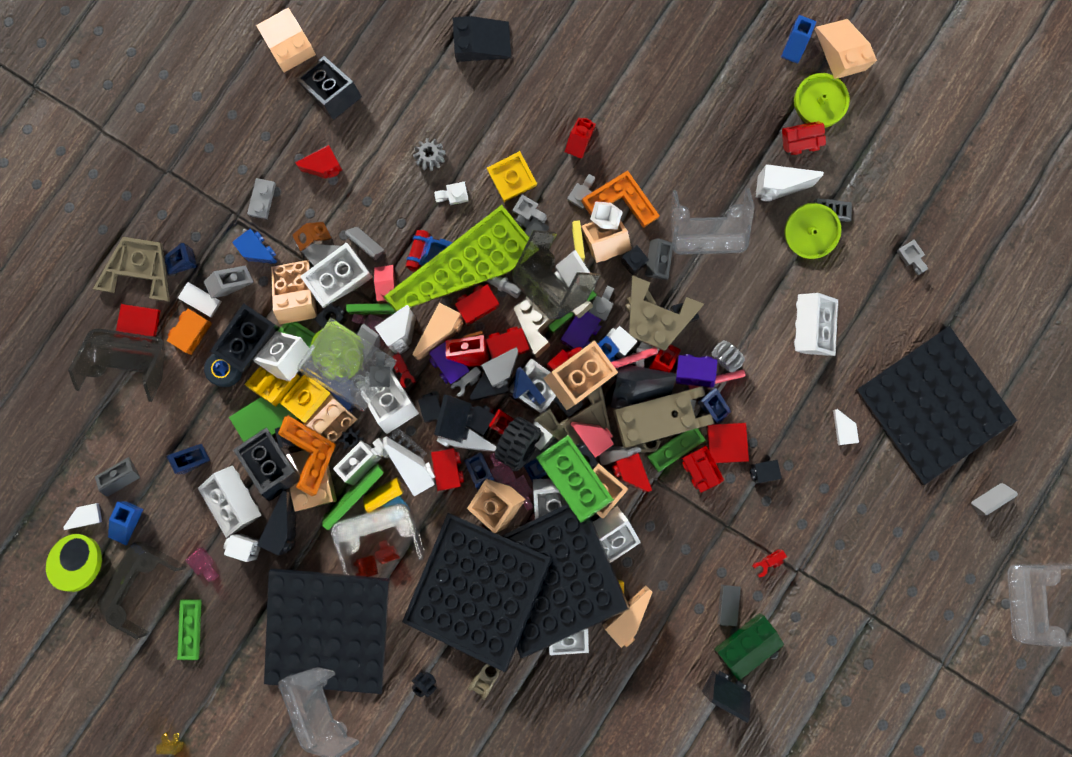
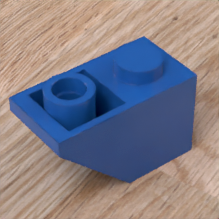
M801 15L797 17L781 55L782 58L797 64L799 63L817 21Z
M249 229L232 242L248 261L277 263V260L274 258L276 253L270 246L266 247L263 244L265 239L258 231L255 233Z
M126 501L117 502L109 519L108 538L127 545L143 512V508Z

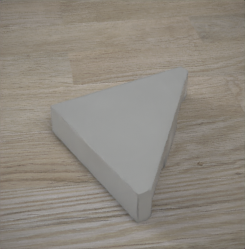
M310 244L301 252L315 266L341 246Z

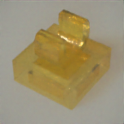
M165 732L161 737L162 742L156 746V754L176 755L182 751L183 742H177L179 740L178 733L173 734V740L170 741L168 739V732Z

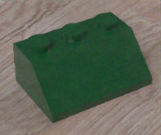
M759 613L714 648V650L736 679L740 681L783 647L784 643L767 618Z

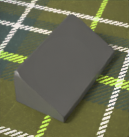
M659 238L650 241L649 261L645 276L668 280L673 250L672 242Z
M129 457L95 476L99 492L106 497L140 478Z
M721 584L717 624L737 626L740 586Z

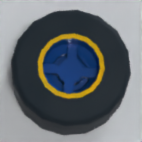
M212 354L205 362V376L212 384L217 386L230 387L235 385L242 376L240 371L215 354Z

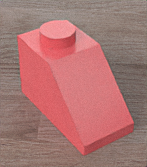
M394 265L374 268L376 300L379 304H389L384 296L396 287Z
M580 422L570 423L595 458L614 445L611 440L613 435L607 428L603 429L599 425Z

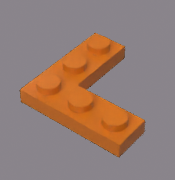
M628 170L581 200L587 211L592 215L595 202L614 203L622 198L643 228L660 217Z
M286 416L278 435L310 453L296 488L310 496H315L336 444L294 418Z

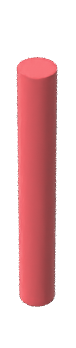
M656 347L612 361L611 363L616 369L656 355L658 350Z
M742 369L717 375L715 384L745 377V371ZM688 385L689 390L701 387Z

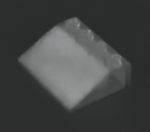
M330 318L297 366V370L364 412L380 388L369 387L370 366H376V353L383 351ZM385 353L384 367H390L391 372L397 361Z

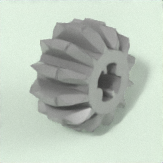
M426 138V143L419 141L420 147L414 148L416 153L413 157L417 160V166L422 165L423 170H426L429 166L430 171H433V166L440 168L439 162L443 163L445 161L442 157L445 155V150H442L443 145L441 143L437 144L436 139L430 143L429 139ZM429 152H432L433 156L427 157L426 154L428 153L429 155Z
M725 340L718 343L711 352L714 359L718 360L717 363L730 372L738 370L745 361L743 354Z

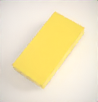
M580 220L573 221L574 247L584 262L585 255Z

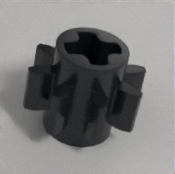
M350 428L348 433L342 432L344 438L339 441L344 442V450L349 447L352 450L360 441L365 440V438L359 436L360 430L354 433L353 428ZM352 436L356 438V441H353V445L348 442V439H351Z
M420 672L412 680L414 683L412 690L419 697L425 695L428 698L437 689L434 686L436 679L428 672L424 674Z

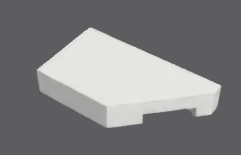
M838 409L833 410L838 445L859 443L856 423Z
M99 503L77 507L65 524L64 530L101 523Z

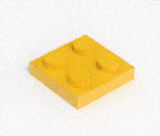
M520 151L487 167V171L503 202L537 186V182Z
M304 373L279 403L302 422L306 423L330 395V392Z

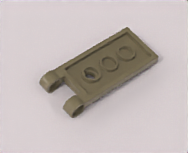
M703 386L614 410L623 447L635 446L714 424L711 414L695 419L690 400L706 396ZM672 411L677 412L676 418L671 416Z

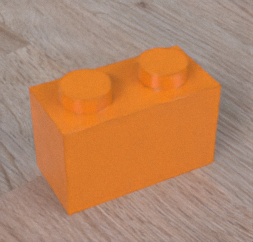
M187 309L179 316V322L176 327L169 331L166 341L185 353L192 355L212 323L194 311Z

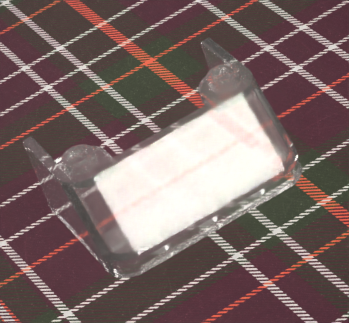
M750 188L745 189L744 203L731 206L727 211V217L690 218L689 209L685 206H680L677 190H673L671 230L674 252L680 255L744 252L749 246L754 213V202Z
M400 503L347 518L334 524L331 534L344 575L354 574L349 555L359 550L361 546L359 537L396 526L398 533L402 537L413 538L419 560L423 559L425 551L418 528L406 505Z
M1071 563L1015 564L1008 569L1012 635L1017 642L1054 647L1072 646V638L1066 637L1062 628L1049 626L1046 586H1054L1060 582L1061 569H1072Z
M316 667L285 677L279 681V688L301 747L306 752L320 757H341L357 746L359 740L348 737L346 734L347 728L344 723L333 719L322 687L327 685V680L334 676L335 672Z

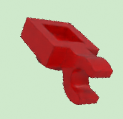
M398 353L392 356L394 359L392 365L397 373L400 371L402 374L400 379L401 386L407 388L405 385L406 379H411L413 384L416 383L401 354Z
M778 549L763 558L762 561L755 562L752 567L755 569L761 566L762 572L757 574V576L764 577L767 574L768 567L773 566V568L780 566L784 563L783 559L787 558L783 550Z

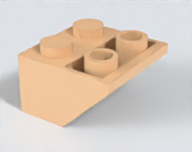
M330 393L307 422H303V424L334 443L342 435V432H345L357 418Z

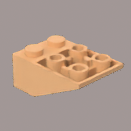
M309 260L271 267L273 312L280 325L317 317L315 296L300 277L310 270Z

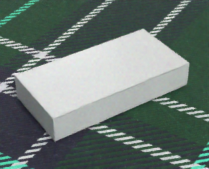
M187 282L178 297L211 318L222 302L217 298L211 299L208 293Z

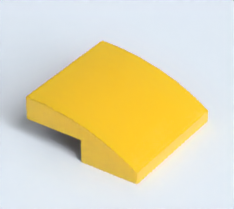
M260 366L244 385L276 407L300 376L296 373V376L289 382L275 377Z
M398 477L363 497L367 513L404 492Z

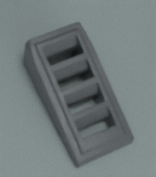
M819 198L813 201V203L823 204L827 207L832 206V210L835 213L836 207H839V215H837L839 220L851 222L852 202ZM843 207H846V216H843Z

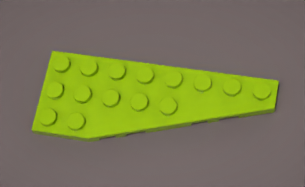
M501 205L391 290L384 298L395 312L406 305L411 308L507 274L538 248L503 205Z

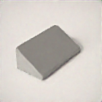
M354 227L345 231L346 236L374 261L383 254L384 249L360 228Z
M1000 483L972 501L971 505L978 515H988L1015 498L1018 493L1007 485Z

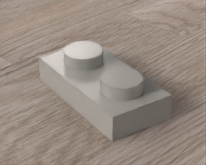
M256 178L247 212L249 216L268 219L276 186L275 182Z

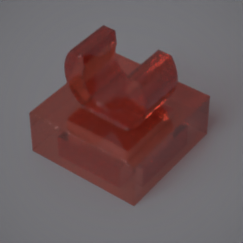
M387 540L379 542L381 550L375 552V555L381 565L400 558L398 550L394 546L390 547Z
M374 555L356 559V562L353 563L354 566L358 567L359 573H356V576L370 577L379 574Z

